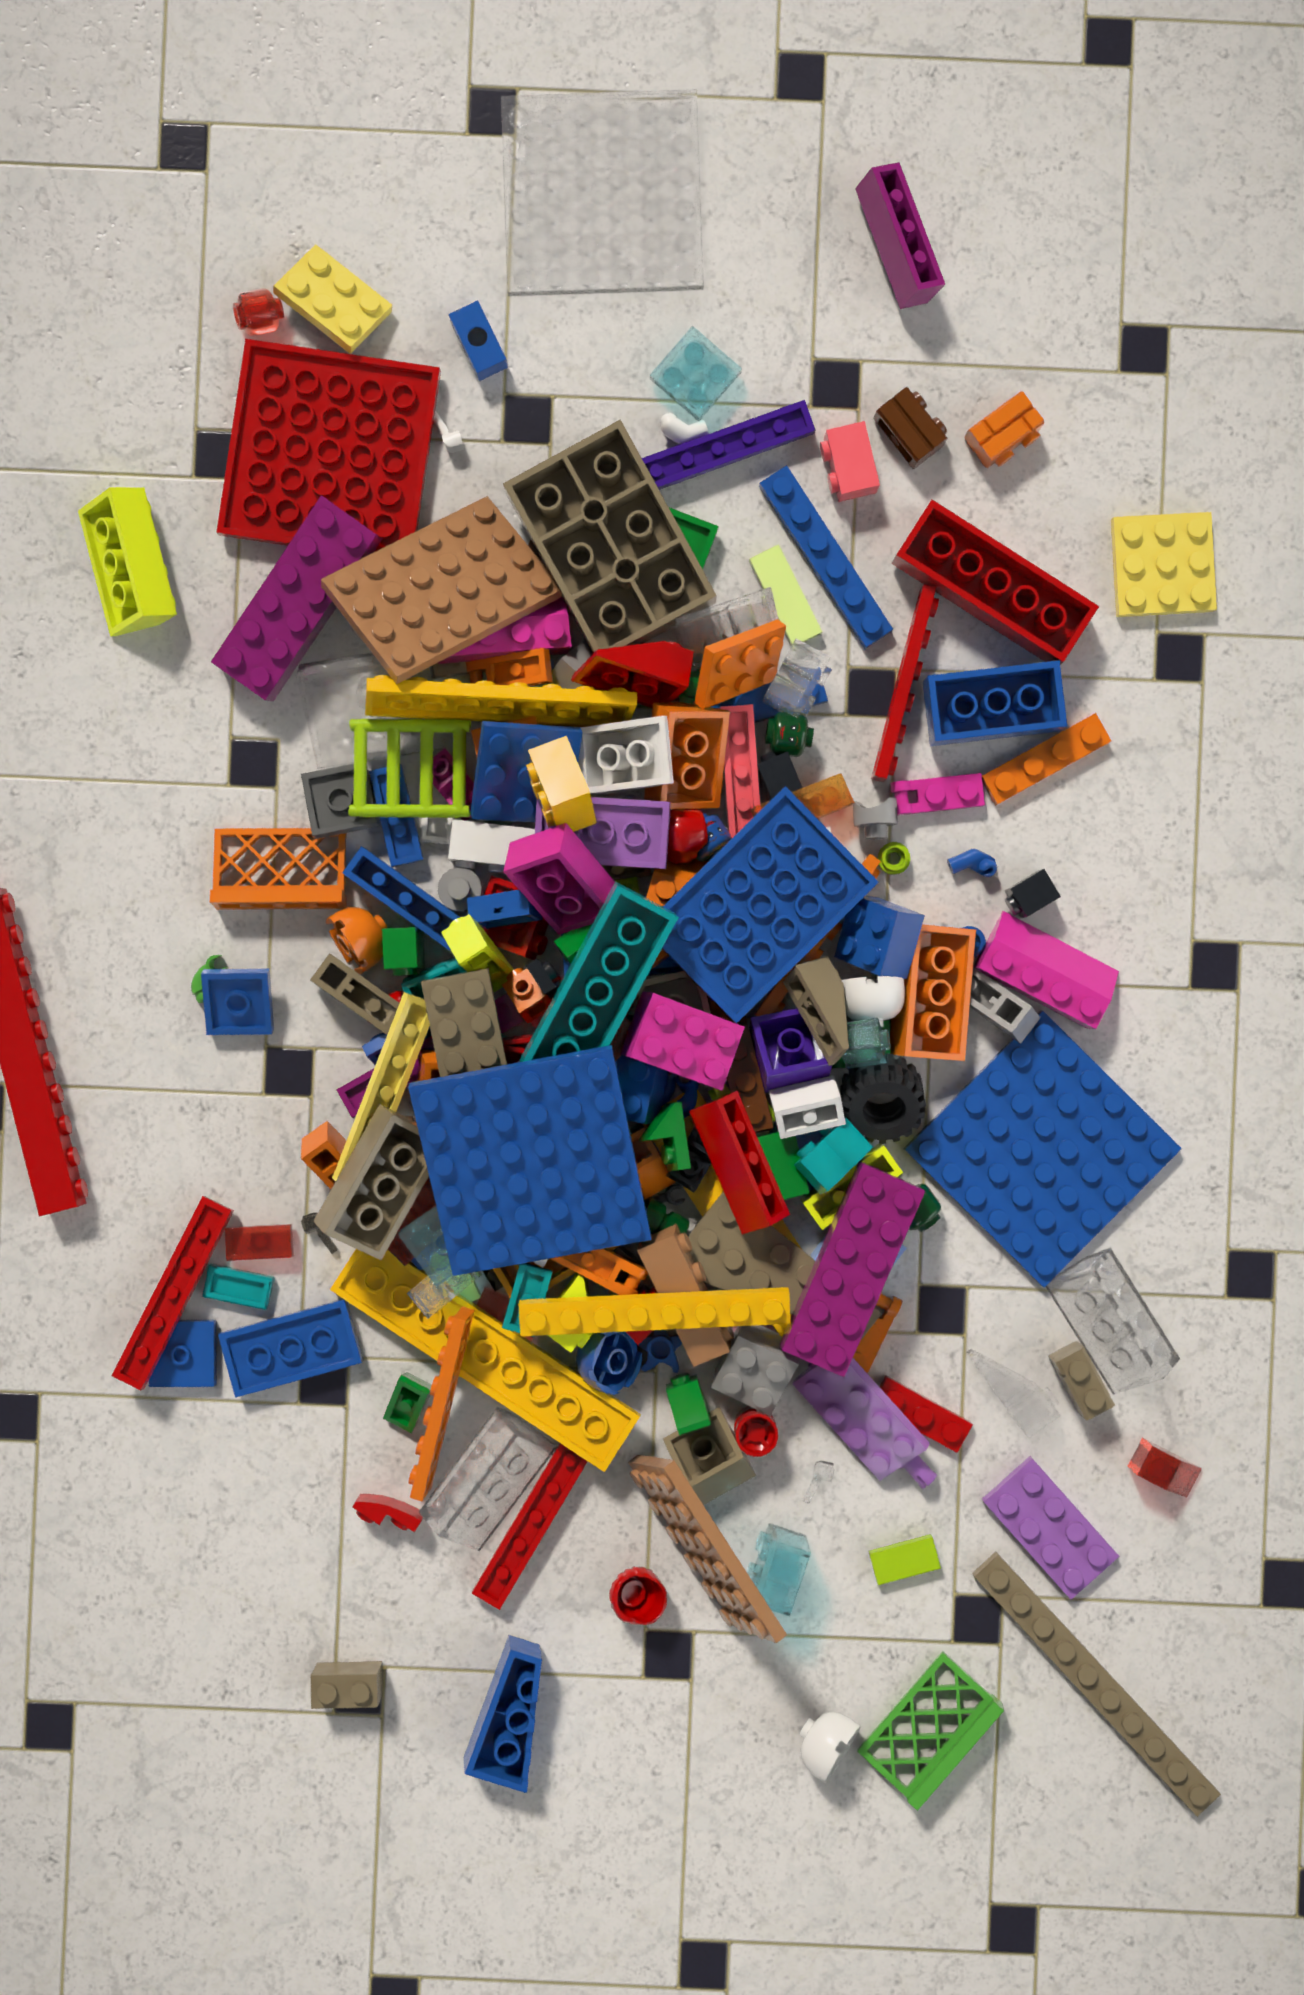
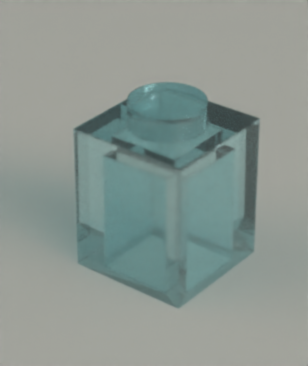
M872 1018L847 1022L849 1048L842 1055L846 1068L886 1063L885 1050L891 1049L888 1030H882L879 1019Z

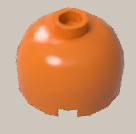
M347 907L326 919V924L333 923L334 928L329 933L347 963L352 960L356 962L358 967L354 968L357 973L363 974L383 957L382 929H387V925L380 915L377 914L373 917L368 910L359 907Z

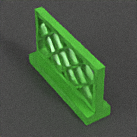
M942 1651L861 1744L857 1752L907 1798V1802L918 1811L1004 1712L1003 1703L993 1694L991 1695ZM943 1662L954 1671L955 1684L935 1685V1672ZM958 1676L967 1684H959ZM931 1677L932 1685H924ZM973 1689L982 1697L975 1707L961 1708L959 1690ZM956 1690L957 1708L937 1709L936 1691ZM918 1691H932L934 1709H914L913 1697ZM910 1702V1710H903ZM958 1714V1727L955 1731L939 1733L938 1715ZM961 1714H968L962 1721ZM915 1715H934L936 1733H916ZM897 1716H911L912 1734H893L892 1721ZM889 1727V1734H882ZM948 1738L940 1747V1739ZM916 1739H936V1753L932 1757H918ZM890 1740L891 1758L877 1759L868 1750L875 1741ZM893 1740H913L914 1757L895 1758ZM919 1763H926V1764L923 1766V1768L919 1771V1766H918V1764H919ZM891 1764L892 1772L885 1765ZM895 1764H915L916 1776L907 1786L896 1776Z

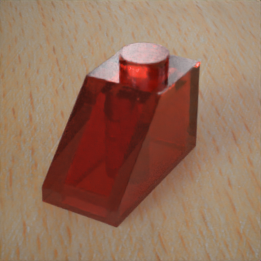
M1143 1437L1128 1464V1467L1139 1477L1166 1491L1186 1498L1202 1470L1199 1466Z

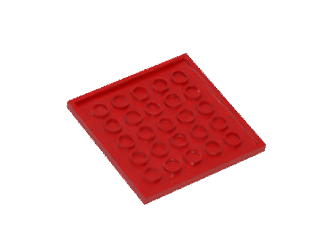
M245 338L216 533L219 536L288 546L321 495L382 538L374 552L418 530L440 383V367Z

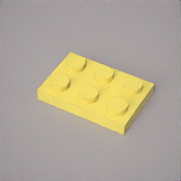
M316 244L273 286V293L350 354L392 312V304Z

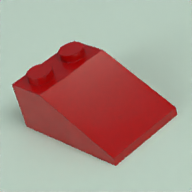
M666 641L598 649L572 675L571 681L593 687L596 690L608 691L612 688H624L628 692H637V703L653 708V702H672L689 687L694 651L683 648L679 643Z

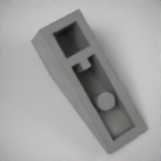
M973 967L970 1008L1021 1044L1038 1022L1040 1016L1031 1005Z

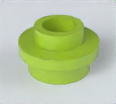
M898 842L885 844L879 850L877 859L881 861L879 867L890 875L904 872L910 864L908 849ZM890 853H896L899 856L898 864L892 865L889 863L888 855Z

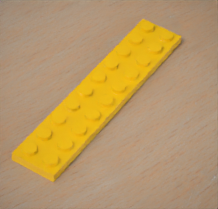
M389 1247L382 1260L356 1249L330 1289L436 1361L441 1348L447 1344L448 1336L444 1335V1330L450 1315L455 1316L462 1306L475 1310L459 1376L603 1472L606 1471L641 1416L640 1413L613 1395L595 1390L583 1381L578 1372L524 1336H520L517 1332L503 1329L501 1321L424 1270H419L415 1264Z

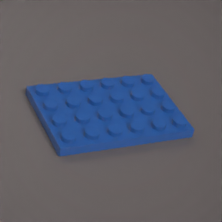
M785 786L663 906L674 912L679 918L662 949L734 1023H737L879 882Z

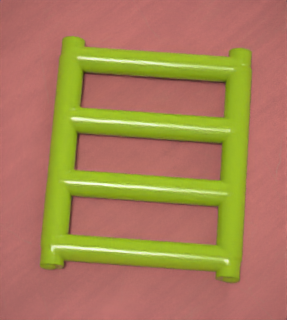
M349 720L350 731H354L353 805L349 806L348 815L350 817H470L471 811L469 805H466V732H470V720ZM367 732H387L386 804H367ZM400 732H420V804H400ZM433 732L453 733V805H433Z

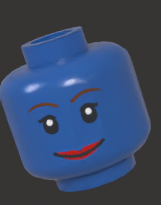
M703 813L706 820L708 842L698 851L696 857L698 861L705 862L712 859L732 839L728 829L716 815L708 816L706 813Z

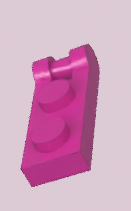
M981 773L890 783L891 793H895V798L897 799V816L985 806ZM916 791L917 803H909L908 792Z

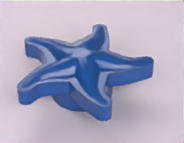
M654 1330L653 1336L646 1337L639 1344L642 1349L648 1352L647 1362L642 1365V1371L646 1372L659 1363H665L672 1368L674 1373H678L679 1364L675 1351L682 1345L679 1336H670L666 1330Z

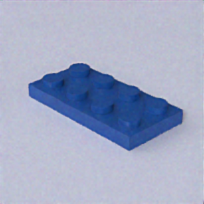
M344 1299L218 1334L235 1398L360 1364L364 1361L349 1305Z

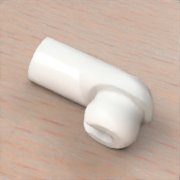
M673 413L663 415L660 420L663 434L678 444L709 434L704 420L687 425L676 418V415Z

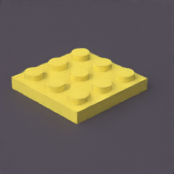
M1211 512L1124 516L1111 519L1116 617L1205 613L1217 610Z

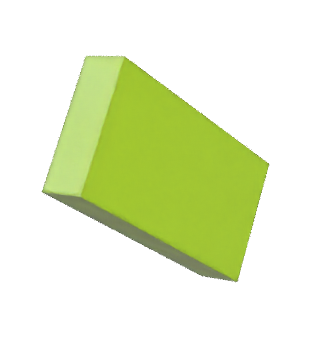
M931 1534L868 1551L878 1585L941 1569Z

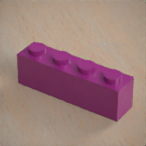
M900 162L872 167L855 190L899 307L904 309L927 304L944 287L945 281Z

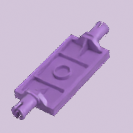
M852 1358L845 1377L810 1362L808 1364L809 1368L796 1377L793 1382L795 1388L879 1481L899 1468H904L919 1484L921 1489H924L926 1485L929 1486L935 1480L937 1474L919 1456L927 1450L930 1443L854 1358Z

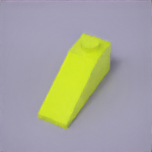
M470 914L452 921L449 927L441 933L459 965L467 972L489 968L493 993L503 987L502 984L507 982V975L514 970L481 925Z

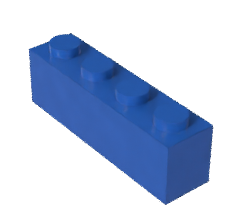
M361 846L342 873L451 951L441 932L447 929L450 923L460 918V916Z

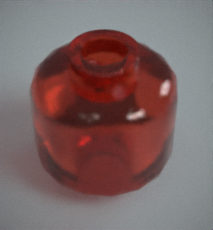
M266 288L242 292L239 294L237 302L233 303L237 327L239 330H244L249 336L275 332L279 328V319L284 318V310L280 298L274 299L272 293Z

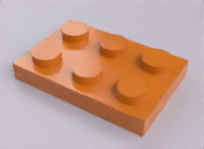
M777 619L706 646L704 648L694 703L704 710L775 681L786 625Z

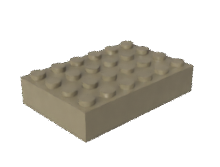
M621 419L503 483L508 499L544 565L558 586L562 598L593 654L598 649L643 644L716 604V593Z

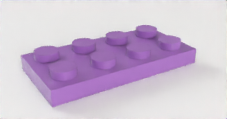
M591 797L597 823L577 830L574 833L601 865L667 869L671 802ZM537 800L535 833L549 829L539 800Z
M1031 1456L982 1498L989 1509L1070 1600L1120 1557Z

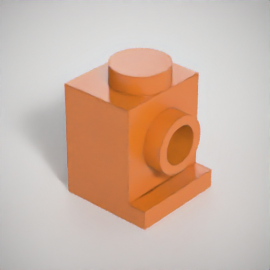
M517 968L511 971L506 977L507 982L502 984L519 1014L527 1023H530L545 1013L551 998L543 993L528 969Z

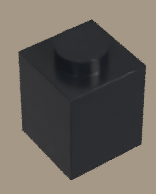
M772 751L760 757L761 763L757 764L758 776L769 801L785 786L793 794L802 790L803 787L788 751L780 755Z
M1045 869L1036 871L1005 890L1008 896L1005 898L1008 908L1013 915L1019 914L1020 918L1030 916L1061 897Z

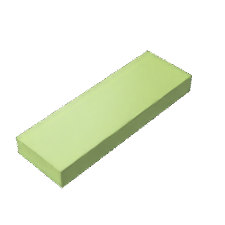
M779 544L750 558L749 563L777 619L786 625L785 635L791 647L794 648L822 634V630Z

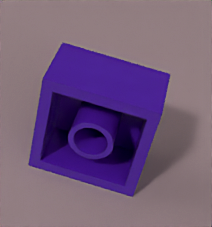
M798 1008L752 1017L750 1019L749 1031L765 1093H769V1090L830 1076L832 1065L829 1066Z

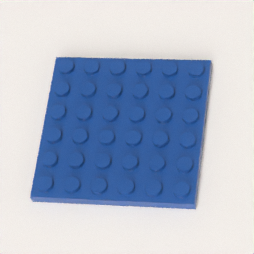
M1040 1010L1037 1013L1040 1019L1020 1044L1012 1039L903 1149L1045 1288L1182 1148L1043 1010Z
M612 1045L409 1083L410 1098L453 1276L651 1240V1230Z

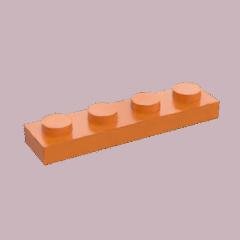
M1095 713L982 775V782L996 806L1110 743L1111 739L1098 715Z

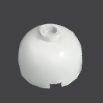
M877 976L878 979L866 980V977L842 980L846 1015L853 1020L863 1022L864 1028L884 1027L883 1021L894 1018L904 1005L905 986L903 978Z
M834 1712L824 1713L816 1721L809 1718L799 1734L804 1738L800 1752L801 1759L806 1768L814 1776L826 1783L840 1765L839 1762L844 1754L848 1753L861 1726L849 1717Z

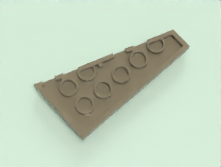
M723 1191L688 1235L692 1245L690 1253L694 1262H700L705 1271L706 1281L704 1283L724 1290L789 1287L790 1314L793 1313L815 1260L774 1227L769 1226L742 1234ZM876 1308L873 1310L862 1338L882 1314Z

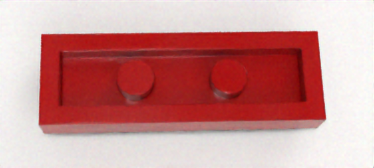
M885 1375L879 1387L919 1432L958 1453L973 1426L972 1422Z

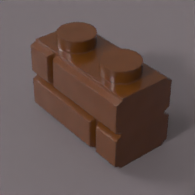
M905 387L878 408L873 419L912 469H915L945 445L948 439L945 435L947 429L939 418L935 417L932 419L925 410L927 404L924 398L917 391L912 393L908 387Z

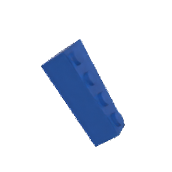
M508 1635L463 1757L464 1774L527 1793L536 1702L538 1699L542 1664L539 1644Z

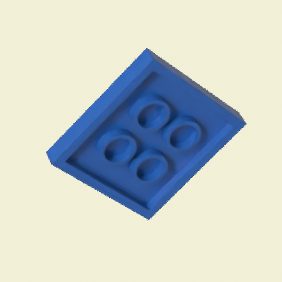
M482 721L471 803L472 819L535 822L537 799L526 765L531 763L528 750L567 736L578 762L583 734L581 728Z

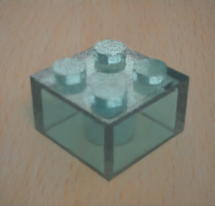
M768 1523L766 1532L760 1531L755 1547V1550L758 1551L756 1563L750 1562L747 1573L770 1609L790 1617L811 1551L806 1535Z

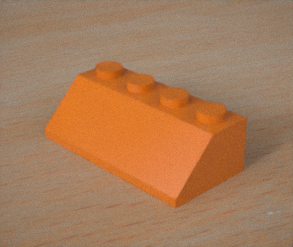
M922 924L907 979H904V1005L901 1011L891 1019L890 1054L906 1057L965 1061L976 930Z

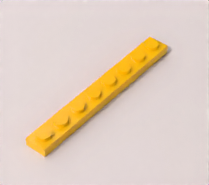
M789 1287L519 1300L518 1304L520 1336L791 1324Z

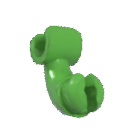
M222 955L210 956L206 964L199 968L194 975L191 991L198 1003H204L201 973L203 969H215L214 961Z

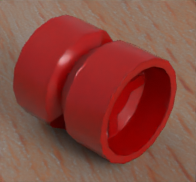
M746 1406L738 1412L734 1420V1433L739 1448L745 1454L753 1457H761L770 1453L776 1447L778 1441V1429L773 1415H767L751 1406Z

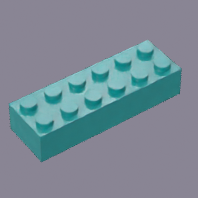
M615 881L523 1052L520 1062L609 1046L679 917L674 912Z

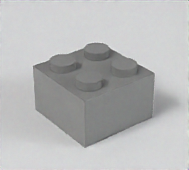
M761 1325L738 1326L734 1332L730 1352L722 1355L715 1368L711 1388L771 1416L797 1369L800 1358L782 1351L779 1344L782 1337L778 1333Z

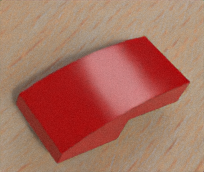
M360 1494L352 1508L357 1510L356 1514L367 1523L375 1522L380 1525L385 1516L389 1515L392 1517L391 1522L395 1526L405 1531L410 1529L413 1532L416 1531L425 1515L423 1511L408 1503L376 1494Z

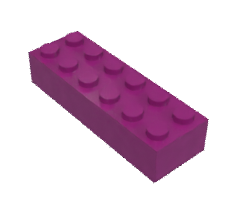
M321 495L211 660V663L265 701L274 702L337 608L321 588V579L374 553L382 538Z
M858 1162L790 1318L791 1324L787 1325L779 1343L782 1351L845 1377L924 1196V1189L864 1162Z

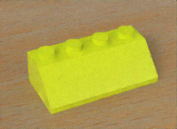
M109 487L79 509L78 514L109 634L112 637L161 625L177 615L175 598L171 593L167 577L168 571L163 562L159 546V536L155 531L151 515V505L147 500L145 488Z

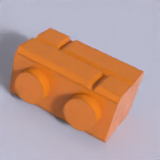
M1021 391L971 427L964 438L985 468H989L994 463L1000 467L1015 455L1012 450L1022 444L1026 448L1041 436L1038 431L1045 422L1036 408L1032 406L1025 393Z

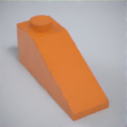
M326 1121L302 1138L301 1159L332 1189L336 1182L332 1177L346 1140Z

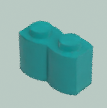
M845 1118V1125L820 1130L819 1132L823 1137L816 1144L809 1141L797 1152L800 1159L794 1166L820 1194L828 1192L873 1148L847 1118Z

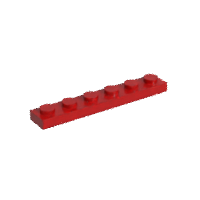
M924 584L919 591L871 776L872 780L884 782L888 775L893 776L895 773L898 757L893 756L896 743L902 744L907 725L901 723L904 712L910 713L915 694L910 693V688L913 680L918 681L922 670L923 662L918 661L921 648L926 650L930 639L931 630L926 629L929 617L934 618L938 608L939 598L934 597L937 587Z
M202 1196L111 1375L112 1377L140 1391L145 1389L234 1210L206 1196Z
M559 1443L472 1590L473 1595L495 1608L501 1609L588 1461Z

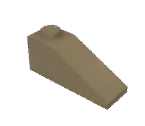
M329 953L310 981L388 1035L399 1002Z
M825 956L795 965L783 983L829 1066L836 1064L848 1050L849 1044L844 985L839 972L834 968L829 957Z

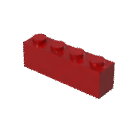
M738 1091L716 1098L690 1110L691 1117L741 1233L746 1234L769 1227L789 1216L790 1212Z

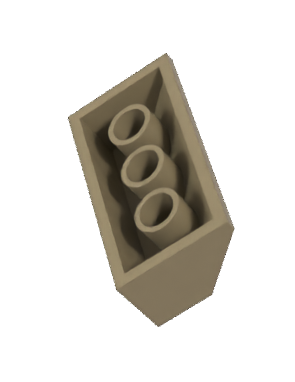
M379 1104L313 1221L325 1235L382 1260L429 1176L417 1123Z

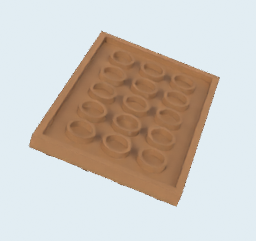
M488 496L321 579V588L396 684L562 597L548 569Z
M637 1455L628 1462L632 1468L630 1476L640 1489L644 1487L651 1497L647 1500L648 1504L657 1516H663L668 1524L665 1529L674 1543L678 1544L680 1542L686 1553L683 1557L686 1563L694 1572L698 1570L704 1579L701 1585L711 1599L716 1598L722 1607L719 1613L729 1627L734 1626L740 1631H747L750 1635H757L761 1640L767 1639L774 1643H778L787 1636L675 1460Z

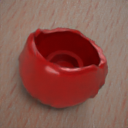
M672 809L670 810L667 860L675 864H687L697 857L698 851L708 842L706 820L701 810Z
M633 1566L631 1569H625L624 1572L618 1574L617 1579L612 1583L609 1590V1599L611 1601V1608L624 1623L649 1625L656 1622L663 1614L667 1606V1591L661 1580L651 1569Z

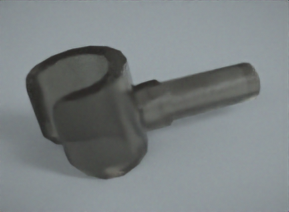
M314 1212L303 1216L301 1224L304 1232L309 1234L316 1231L330 1253L336 1252L338 1248L330 1237L325 1235L313 1222L318 1213Z

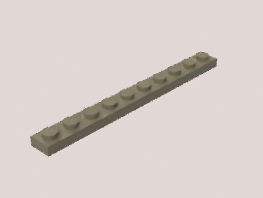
M996 1551L972 1573L979 1583L1197 1817L1221 1795L1216 1787Z

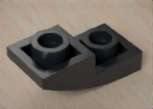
M696 1126L687 1138L691 1168L668 1171L666 1174L668 1178L693 1193L697 1190L711 1165Z

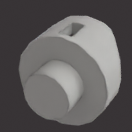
M888 798L884 803L872 808H866L860 802L853 801L854 827L865 828V839L887 838V826L898 824L897 799Z
M456 867L449 869L438 882L440 900L446 907L455 912H467V898L482 896L483 893L480 878L476 873L467 868Z

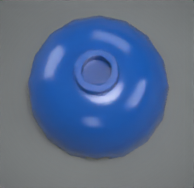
M626 1332L593 1333L582 1349L578 1347L576 1355L577 1369L583 1381L597 1391L613 1395L620 1393L618 1391L623 1387L629 1388L634 1383L642 1362V1353L637 1351L635 1341Z

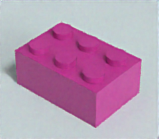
M567 823L512 841L509 844L503 872L558 935L593 924L615 881Z
M642 991L620 1055L700 1084L723 1090L745 1027L661 995Z

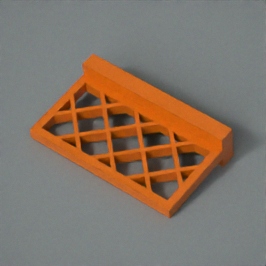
M311 828L215 829L213 889L210 890V903L216 910L347 908V896L345 894L346 876L342 873L346 868L347 833L329 836L338 837V848L327 857L317 847L324 838L314 839L313 841L308 838L313 837ZM223 837H237L244 845L229 857L223 851ZM243 837L251 838L248 841H246ZM261 837H270L277 845L262 857L252 845ZM275 837L284 838L279 842ZM293 837H302L309 845L295 857L284 846ZM249 849L260 861L245 873L235 862ZM282 849L292 861L278 873L268 861ZM315 849L325 861L311 873L300 861ZM222 856L227 860L223 865ZM337 857L338 866L333 862ZM231 865L243 876L233 886H221L222 874ZM265 865L275 877L267 885L258 886L251 877ZM298 865L308 877L300 885H290L284 877ZM329 865L338 872L337 885H323L316 877ZM248 881L252 886L243 885ZM279 881H281L284 885H276V884H277ZM312 881H314L317 885H309V884H310Z

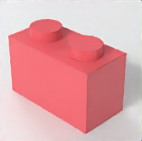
M865 421L826 430L824 441L820 442V450L823 461H829L831 473L827 474L831 494L836 493L838 502L876 494L880 483Z

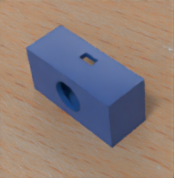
M478 300L448 314L452 327L479 381L508 368L507 359ZM481 328L487 333V340L482 346H473L468 341V334L472 329Z
M520 890L467 898L468 915L470 914L483 929L543 920L542 915Z

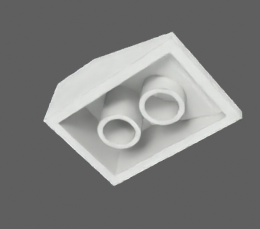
M667 716L581 728L583 734L579 753L580 769L590 794L617 793L674 783Z

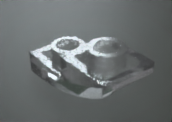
M448 1259L407 1294L426 1318L429 1319L477 1280L482 1273L478 1271L453 1276Z

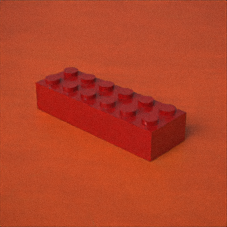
M931 499L891 563L922 584L937 587L936 593L1044 662L1060 660L1061 665L1099 608L1094 602L933 499Z

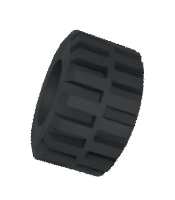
M879 1053L872 1054V1058L868 1060L865 1056L860 1058L859 1065L852 1064L848 1068L849 1074L844 1073L842 1085H840L844 1117L865 1136L868 1142L872 1143L874 1139L879 1140V1144H886V1140L891 1139L893 1142L900 1141V1136L909 1137L913 1134L912 1128H919L921 1118L925 1117L926 1102L922 1078L912 1063L907 1065L906 1059L901 1056L898 1059H894L893 1054L886 1053L885 1057H880ZM880 1093H890L898 1096L893 1101L883 1104L868 1101L872 1096Z

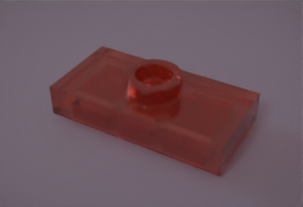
M292 1224L226 1227V1261L293 1257Z

